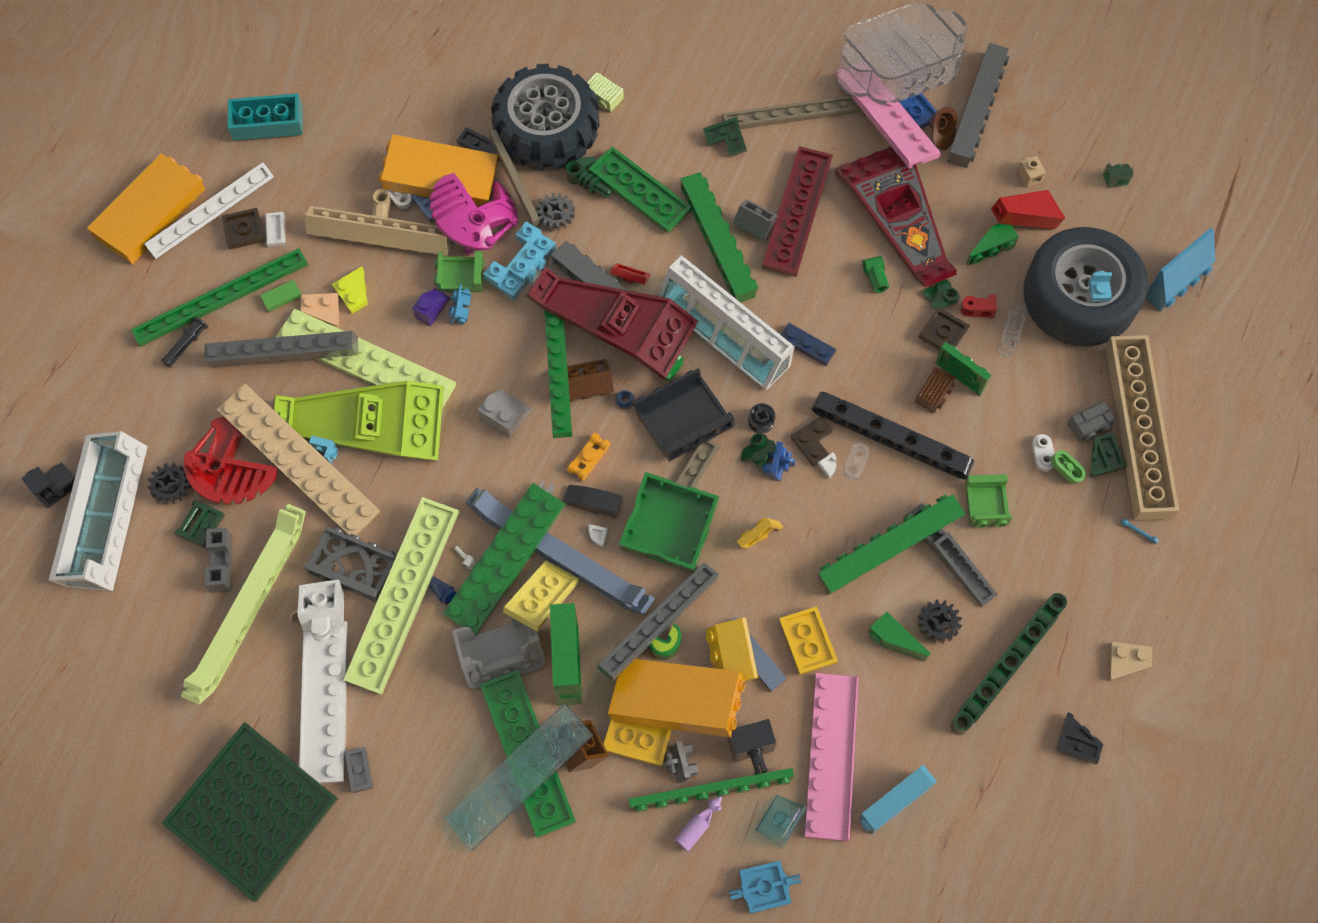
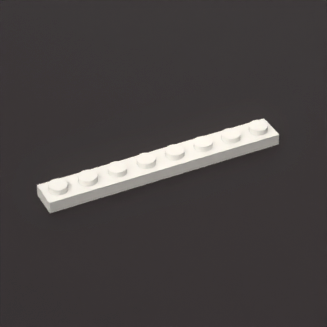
M261 163L144 245L153 257L157 259L271 180L274 176L266 165Z

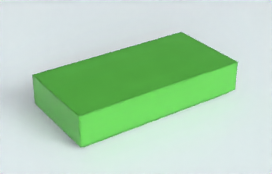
M292 280L260 296L268 312H271L301 298V293L295 281Z

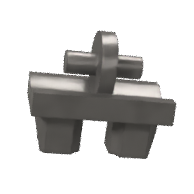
M677 741L675 745L669 747L671 753L666 754L668 761L663 762L662 765L663 768H670L671 774H676L678 783H683L690 777L698 774L699 771L696 763L688 764L686 759L693 756L692 744H683L682 741Z

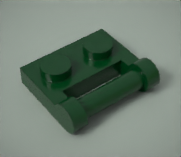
M194 500L191 504L193 507L174 534L205 548L206 529L217 528L225 514ZM199 510L202 511L190 532H186Z

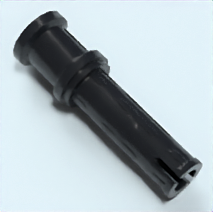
M196 316L193 318L194 321L191 325L183 330L182 337L161 359L166 366L171 368L192 342L198 340L201 332L208 328L204 321Z

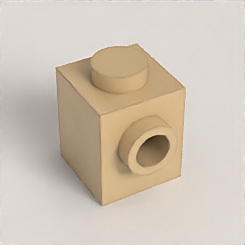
M1037 156L1023 159L1017 170L1026 188L1042 183L1046 175V171Z

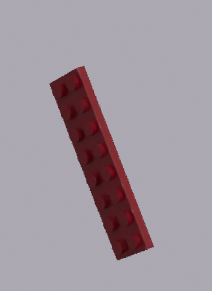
M801 146L798 147L762 263L763 269L797 277L833 154Z

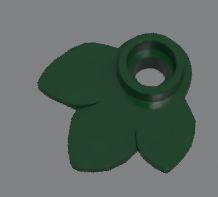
M946 279L935 283V287L923 290L925 298L932 301L931 308L933 309L938 307L945 309L948 305H955L960 297L958 291L952 288L951 283Z
M754 434L750 439V445L745 447L742 452L741 461L746 462L752 459L756 466H762L767 461L768 454L776 451L775 442L769 440L765 434Z

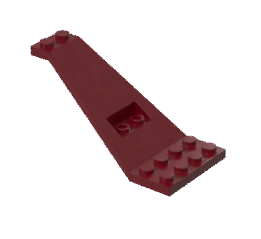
M547 267L541 271L526 295L528 299L540 308L632 356L662 380L668 375L698 323L695 317L670 298L560 278Z

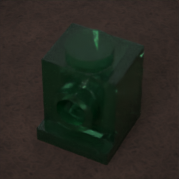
M1111 163L1107 164L1103 172L1107 188L1128 185L1133 177L1132 167L1129 164H1116L1114 166H1111Z

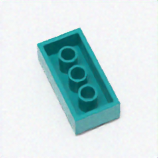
M299 94L228 99V131L232 140L303 135V105Z

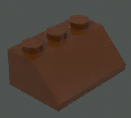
M606 359L567 366L570 402L573 399H589L594 395L605 396L610 394V392H614L611 370Z

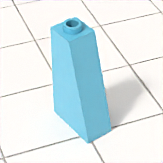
M922 765L860 815L862 827L867 832L870 830L873 834L929 791L937 781L927 768Z

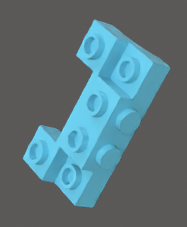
M525 222L516 233V240L524 244V246L510 264L505 268L493 261L483 274L484 280L497 287L513 301L516 300L528 283L534 281L537 272L545 267L547 260L557 249L556 242L542 235L540 229L528 222Z

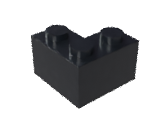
M61 462L51 467L47 473L36 467L28 471L21 479L33 495L43 505L50 508L71 493L75 477Z

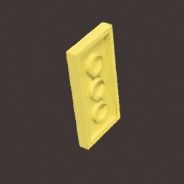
M546 560L505 605L503 613L538 632L550 617V604H561L578 585L579 578Z

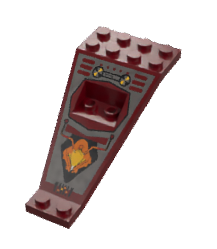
M889 146L887 149L876 151L869 156L858 158L856 161L835 168V175L852 190L912 275L924 288L957 275L956 268L946 258L916 164L909 169L895 150Z

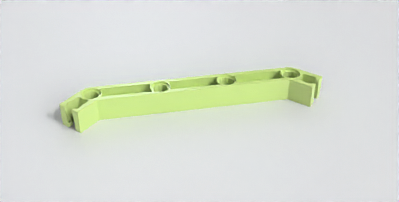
M290 504L286 505L285 510H279L276 527L198 668L184 680L183 686L187 689L182 692V698L199 705L217 688L297 543L302 531L306 511Z

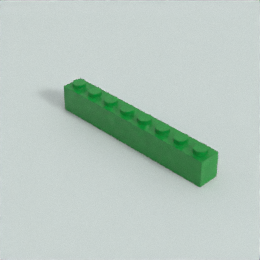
M701 172L683 177L680 181L682 193L687 203L692 206L691 212L731 296L740 303L755 298L756 290L758 289L755 279L752 280L750 276V268L743 261L742 251L736 247V239L729 232L728 222L722 218V210L715 203L714 193L709 191L706 177L703 178Z
M944 494L936 499L937 503L935 505L927 504L919 509L921 513L914 516L913 513L903 519L904 523L898 526L896 523L886 529L887 533L881 536L878 533L870 538L871 542L864 546L861 543L853 548V553L849 555L844 553L837 557L836 560L838 562L832 565L828 562L820 567L817 577L828 595L964 516L965 512L954 494L950 496Z

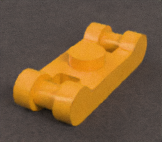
M593 433L582 451L570 463L567 472L576 474L578 479L584 481L609 449L611 442L600 438V435ZM595 445L600 446L598 451L593 448ZM580 464L583 465L585 468H584V469H580V468H579Z

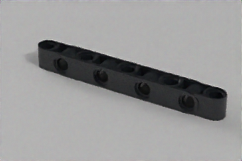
M819 392L811 408L815 414L822 415L825 419L957 478L967 479L974 465V459L962 452L827 392ZM836 410H842L844 413L839 414ZM875 425L879 429H873L871 426ZM906 441H911L914 445H908ZM941 457H947L949 461H944Z

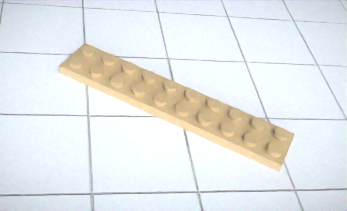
M246 383L217 409L226 420L278 467L287 478L347 535L354 534L358 536L381 514V511Z

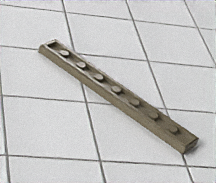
M851 96L722 113V119L725 121L737 117L740 129L861 113L862 109Z

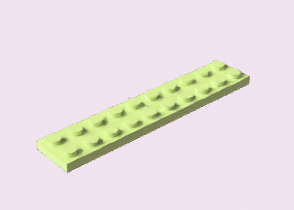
M294 309L276 337L342 332L343 330ZM358 338V355L316 359L373 386L406 380L444 386L442 409L456 387L455 381Z
M424 497L421 498L344 677V681L377 694H383L455 524L459 510Z

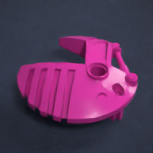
M455 173L443 176L433 188L436 191L430 195V201H433L429 206L430 210L433 209L431 216L433 219L436 218V226L448 239L462 246L463 252H466L467 256L473 253L474 250H490L494 243L509 228H515L517 225L518 212L517 208H515L516 204L510 198L511 195L508 190L499 182L495 181L493 183V201L478 208ZM507 224L503 229L492 235V228Z

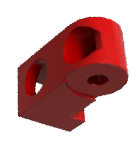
M989 294L988 298L966 296L961 304V313L967 317L994 318L997 311L996 294Z

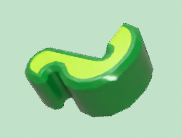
M674 623L666 641L657 637L646 649H649L653 657L659 660H667L673 657L681 645L680 628Z

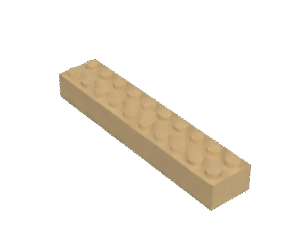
M1111 336L1105 349L1122 452L1127 464L1125 470L1134 520L1173 519L1180 510L1149 336Z

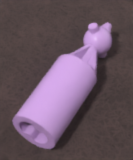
M721 796L708 800V808L699 814L695 813L675 837L674 841L686 852L690 851L708 829L712 813L721 810Z

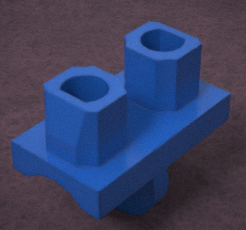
M777 441L776 451L768 454V458L773 459V462L764 463L762 468L764 475L773 476L775 481H781L783 471L787 472L789 467L795 466L796 462L791 458L792 453L787 452V449L783 447V442Z

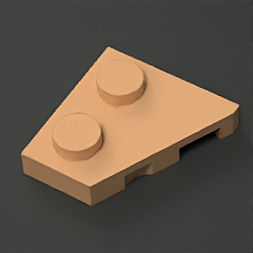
M339 294L301 295V312L339 328Z

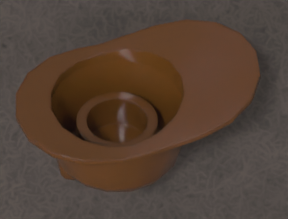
M945 106L939 111L937 110L929 120L934 144L940 149L949 148L955 137L957 113L950 106Z

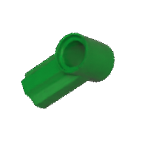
M882 256L864 259L862 261L865 275L869 277L873 292L882 293L889 289Z

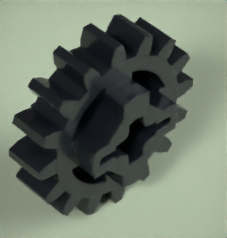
M165 463L163 469L159 466L157 467V473L151 472L154 477L148 478L151 485H148L147 488L151 491L150 495L157 502L162 501L167 505L168 501H170L172 504H175L176 499L182 501L181 496L188 495L186 489H191V486L188 484L189 481L185 470L181 465L177 467L175 463H172L171 467H169Z
M937 599L934 605L928 602L927 607L923 606L921 609L922 613L918 615V618L921 619L918 622V626H923L920 633L926 632V639L932 637L933 643L937 639H940L941 644H944L945 639L950 642L953 636L956 637L959 632L957 630H960L962 627L959 624L962 617L956 616L959 610L952 609L954 604L947 606L946 600L940 604ZM950 629V631L946 633H941V631Z

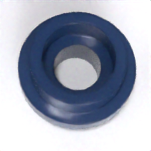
M622 390L616 395V404L623 409L630 408L634 404V395L628 390ZM627 398L628 401L623 402L622 399Z

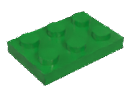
M947 342L941 346L935 364L951 376H954L955 379L978 396H981L992 375L985 368L975 364L970 357L960 353L955 346L949 345Z

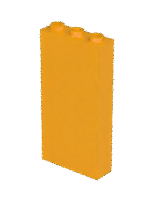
M392 134L391 141L387 142L386 151H388V154L383 158L382 165L384 170L380 171L379 182L382 184V189L430 198L431 193L436 191L433 190L435 184L443 176L455 173L471 196L476 207L490 202L498 165V154Z
M161 153L87 229L93 238L133 265L147 250L144 244L171 226L206 190L202 183L203 180L199 175L191 174L184 165H178L172 157H166Z
M635 659L618 675L608 715L612 721L618 723L731 737L732 730H735L737 724L735 716L741 707L740 694L744 692L745 680L742 678L740 671Z

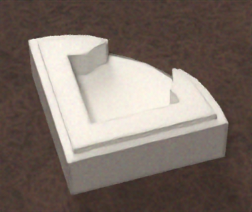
M833 452L817 463L828 479L833 476L837 466L836 456Z
M589 524L590 539L598 547L604 548L608 528Z

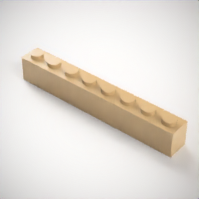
M310 206L305 214L306 234L436 255H438V252H443L445 256L448 255L452 247V241L436 225Z

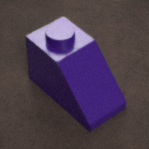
M437 289L423 293L412 308L415 319L431 327L451 299L450 296Z

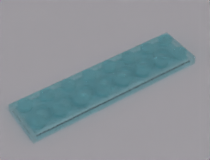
M564 703L445 819L467 848L473 851L593 736L568 704Z

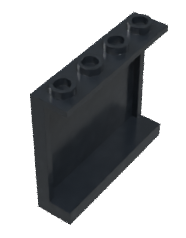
M700 368L688 371L684 376L671 380L669 384L656 388L652 393L641 396L634 402L636 414L669 462L735 427L734 416L731 412L727 413L710 390L701 377Z

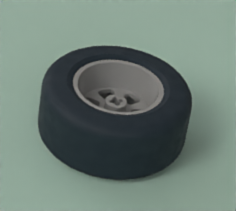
M1076 227L1054 234L1040 246L1025 276L1023 295L1028 313L1046 334L1061 342L1075 346H1097L1107 343L1111 336H1120L1128 329L1145 301L1148 278L1140 256L1125 240L1102 229ZM1075 271L1077 277L1071 279L1065 276L1064 273ZM1097 271L1112 273L1110 279L1112 299L1110 301L1101 303L1091 302L1088 284L1091 276L1084 274V272L1090 274ZM1063 285L1071 286L1073 292L1069 294ZM1076 298H1083L1086 300V302L1080 301Z

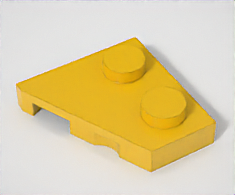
M763 518L756 523L755 528L743 532L737 542L741 548L748 549L767 538L768 533L776 528L779 531L783 526L779 521Z

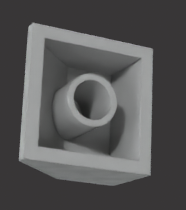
M500 389L488 395L477 410L481 420L511 438L532 411V408L503 389Z

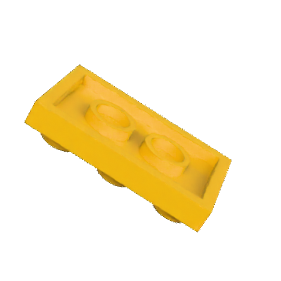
M817 606L779 618L799 676L838 663Z
M611 719L604 747L608 753L662 767L672 730L618 723Z

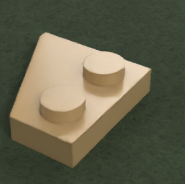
M1119 642L1110 643L1109 681H1114L1120 677L1129 676L1135 672L1144 671L1152 667V647Z

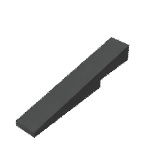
M921 503L920 505H918L912 511L907 513L904 516V518L912 513L914 514V516L921 513L919 509L924 507V504ZM940 529L923 539L981 607L998 595L949 532L946 533L943 529Z

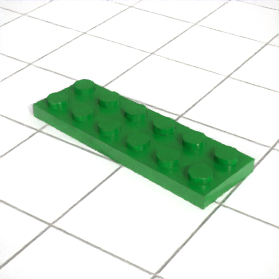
M613 146L588 169L590 174L594 175V177H599L604 185L667 233L692 211V206Z

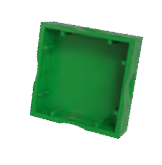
M645 472L636 496L634 510L628 518L619 543L620 549L694 573L719 504V496L693 487L681 486L672 480Z
M575 603L550 604L553 688L558 706L582 704L579 626Z

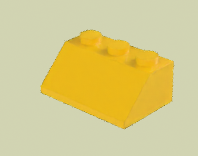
M746 618L715 624L706 629V641L709 644L710 661L713 664V668L740 671L745 683L758 678Z

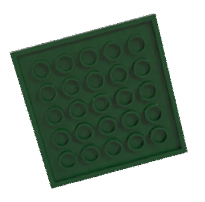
M244 722L167 815L162 824L249 899L257 902L339 798L258 731Z

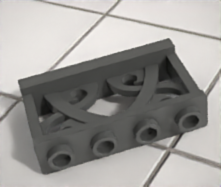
M326 527L322 538L304 568L308 574L325 581L339 579L343 589L377 603L396 559V553L390 549H385L384 551L378 548L377 544L370 541L365 543L354 534L346 535L344 531L337 527H333V529ZM334 539L341 542L338 547L332 545L335 552L330 553L327 548L328 543ZM323 552H325L328 557L317 565ZM359 553L364 561L366 570H356L349 574L348 577L344 576L345 568L340 558ZM378 559L386 560L387 566L384 570L379 572L373 571V568L377 569L382 566V564H376ZM334 562L340 566L338 571H332V568L336 566ZM365 574L366 577L361 576V581L358 582L355 580L357 575ZM374 576H381L376 588H372Z

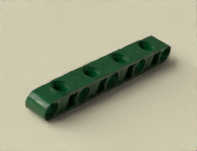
M1054 593L1049 597L965 701L950 724L951 730L955 734H965L977 722L1059 618L1058 616L1067 605V599L1063 594ZM1052 601H1056L1060 608L1054 607ZM1029 630H1033L1037 637H1032L1029 634ZM1005 660L1012 661L1013 667L1007 666ZM981 690H987L990 697H984ZM957 720L964 721L966 728L959 727Z

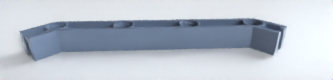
M476 488L465 502L482 520L499 531L513 512L499 503L484 489ZM548 532L534 551L547 561L578 577L579 581L628 611L644 615L655 599L651 595H645L646 590L643 587L628 583Z

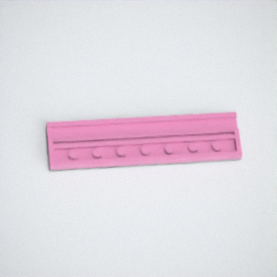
M867 63L840 72L836 71L835 76L909 169L914 164H923L940 157L941 152Z
M815 674L804 838L839 840L842 842L850 840L858 676Z

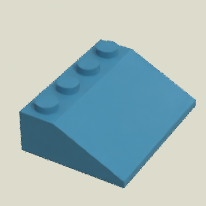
M1212 228L1208 229L1159 271L1146 294V299L1159 311H1162L1165 307L1170 308L1176 302L1175 299L1178 296L1181 298L1188 292L1187 288L1196 286L1201 280L1200 277H1206L1213 270L1215 244L1214 230Z

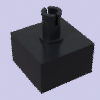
M762 720L732 730L731 737H728L727 740L734 763L751 758L755 775L760 774V772H767L768 769L762 754L773 752L776 746V739L770 720Z

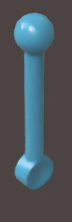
M1127 519L1121 520V524L1123 526L1130 527L1134 531L1148 538L1150 542H1152L1153 544H1157V542L1159 541L1158 538L1150 536L1149 534L1130 524Z

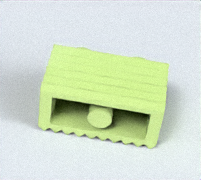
M598 72L587 81L590 88L595 92L598 106L603 110L607 109L612 112L624 98L623 89Z

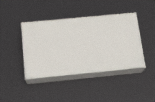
M284 212L266 213L267 247L286 246Z

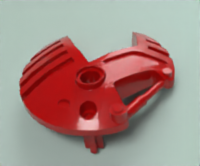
M223 416L212 420V427L198 441L191 451H187L184 455V470L190 485L203 498L217 504L224 500V505H230L233 500H235V504H241L246 497L247 502L251 501L259 490V495H262L276 480L278 467L234 459L241 438H244V436ZM216 431L208 453H199L211 434ZM219 465L218 469L212 470L214 466Z

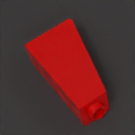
M1049 190L1000 197L991 207V211L998 223L1056 229L1065 219Z

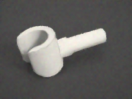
M456 546L454 550L465 559L462 565L472 570L476 564L473 557L465 554Z

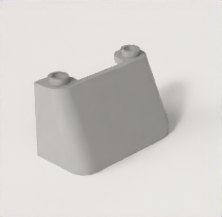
M512 618V624L489 630L476 636L469 627L452 630L467 685L470 688L477 689L481 688L480 684L518 670L520 675L542 668L545 665V657L537 631Z

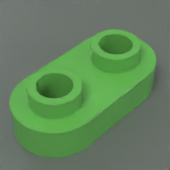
M1060 450L1051 456L1052 466L1068 482L1077 484L1085 479L1084 468L1069 453Z

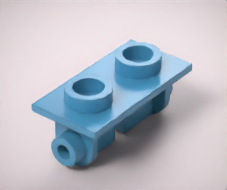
M461 284L457 290L453 291L451 301H454L448 315L451 317V325L454 321L464 325L468 318L469 309L462 306L469 307L471 293L468 289L461 290Z

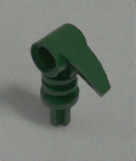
M596 157L580 158L566 165L569 183L583 186L591 194L596 192L604 198L610 197L612 190L603 185L599 177H594V175L589 174L585 170V168L597 161Z

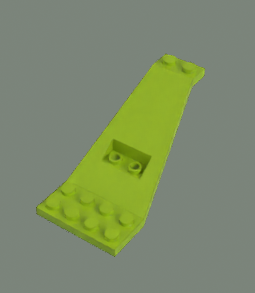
M406 380L296 398L274 396L273 410L304 439L310 440L311 436L332 440L335 445L398 457L438 461L444 386ZM368 405L373 407L372 412L368 410ZM367 424H370L372 426L371 430H368L366 428Z

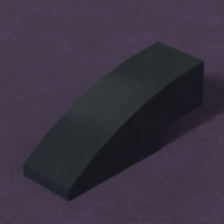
M569 485L562 502L596 515L601 513L617 518L623 502V496L596 488Z

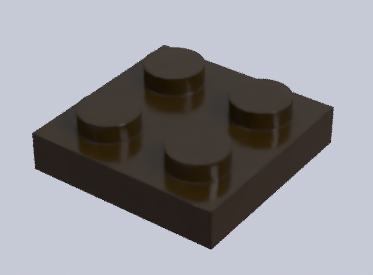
M257 207L222 215L229 250L265 241Z
M938 307L920 332L918 338L939 350L945 342L957 347L970 325Z

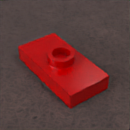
M616 263L610 274L624 278L627 282L635 281L644 285L649 281L651 275L650 273Z

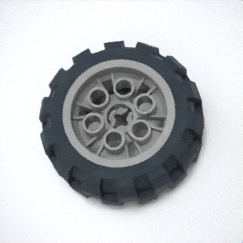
M536 64L534 69L528 70L525 67L516 71L514 74L515 78L513 79L508 77L499 87L498 93L493 98L491 120L493 130H497L500 140L507 153H509V157L522 166L528 163L531 169L544 171V167H553L554 170L565 168L566 162L582 158L586 154V148L590 149L598 136L597 129L600 126L598 101L590 85L578 73L573 76L569 68L560 65L557 68H550L549 64Z

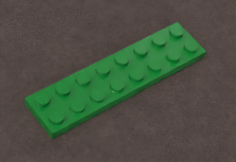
M532 483L443 614L462 627L471 628L476 636L566 504L535 483Z
M515 670L480 684L537 839L576 823L519 671Z

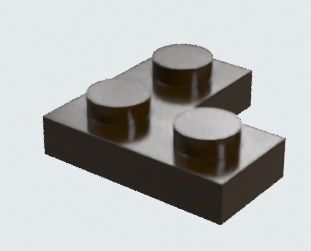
M821 415L793 433L791 439L814 467L820 460L829 455L819 441L831 434L833 429Z

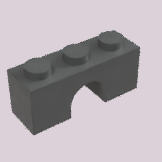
M227 528L206 529V549L209 552L210 565L205 566L204 586L211 593L231 591L232 534Z

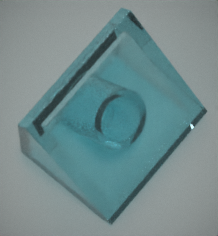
M776 795L755 831L783 848L807 807Z

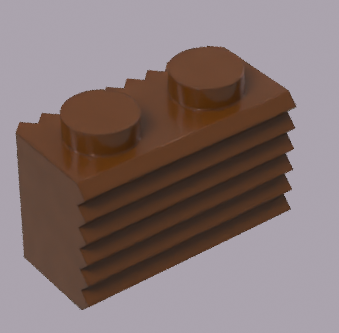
M935 367L918 393L915 403L933 413L936 412L937 408L941 410L946 402L944 397L946 394L950 395L955 388L953 384L955 377Z

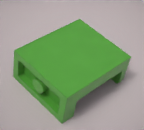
M475 251V257H444L443 252H438V258H435L437 274H434V285H437L438 291L453 292L461 284V290L468 289L470 292H483L484 257L482 251Z
M1007 474L971 475L967 477L965 488L970 526H976L977 528H984L988 525L1004 527L1010 523L1012 514H1009L1006 494Z

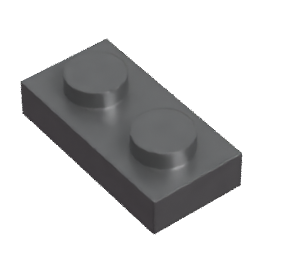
M361 747L345 751L351 792L357 793L373 789L366 748Z

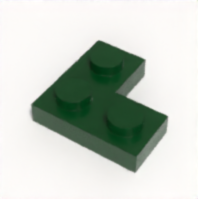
M737 117L703 128L709 146L726 141L731 157L747 152Z

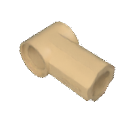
M378 189L373 194L372 216L388 218L392 201L385 189Z

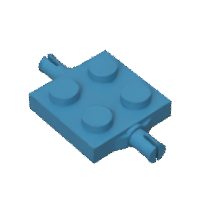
M781 861L740 870L741 889L729 891V895H733L730 896L731 900L743 897L747 903L749 914L791 904L789 886L801 883V879H798L800 875L787 877L783 872Z

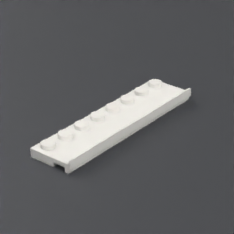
M344 621L341 626L331 627V635L324 641L314 640L310 630L303 631L299 766L321 784L345 783L344 752L346 751L347 682L344 681V677L347 673V621Z

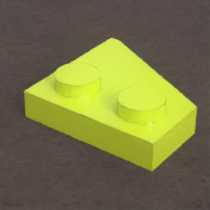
M362 266L332 284L334 290L339 294V297L352 314L368 305L364 278L365 272Z

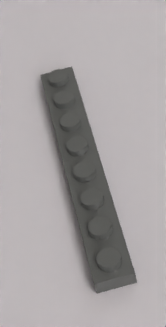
M703 563L598 664V669L613 681L718 579L719 574Z

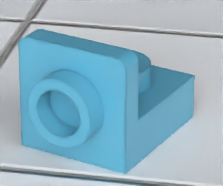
M1097 271L1091 275L1088 281L1091 302H1106L1112 299L1110 288L1111 272Z
M311 436L310 445L320 454L325 453L324 458L332 464L333 459H336L338 454V448L334 441Z

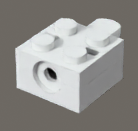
M339 579L299 585L297 616L303 631L310 630L312 637L316 641L328 639L331 635V627L341 626L344 623V593Z

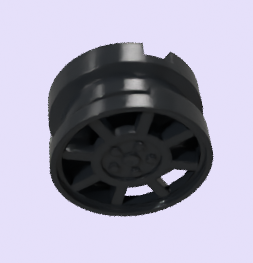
M765 403L754 405L749 411V427L754 432L762 434L769 432L773 428L775 422L774 409Z

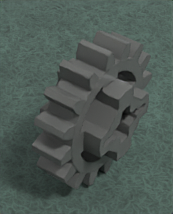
M552 193V197L545 195V200H539L540 205L536 206V213L539 217V223H543L544 228L550 226V230H553L556 227L559 231L560 226L566 228V223L572 224V219L575 218V206H573L572 200L568 201L567 195L562 198L561 193L558 196Z

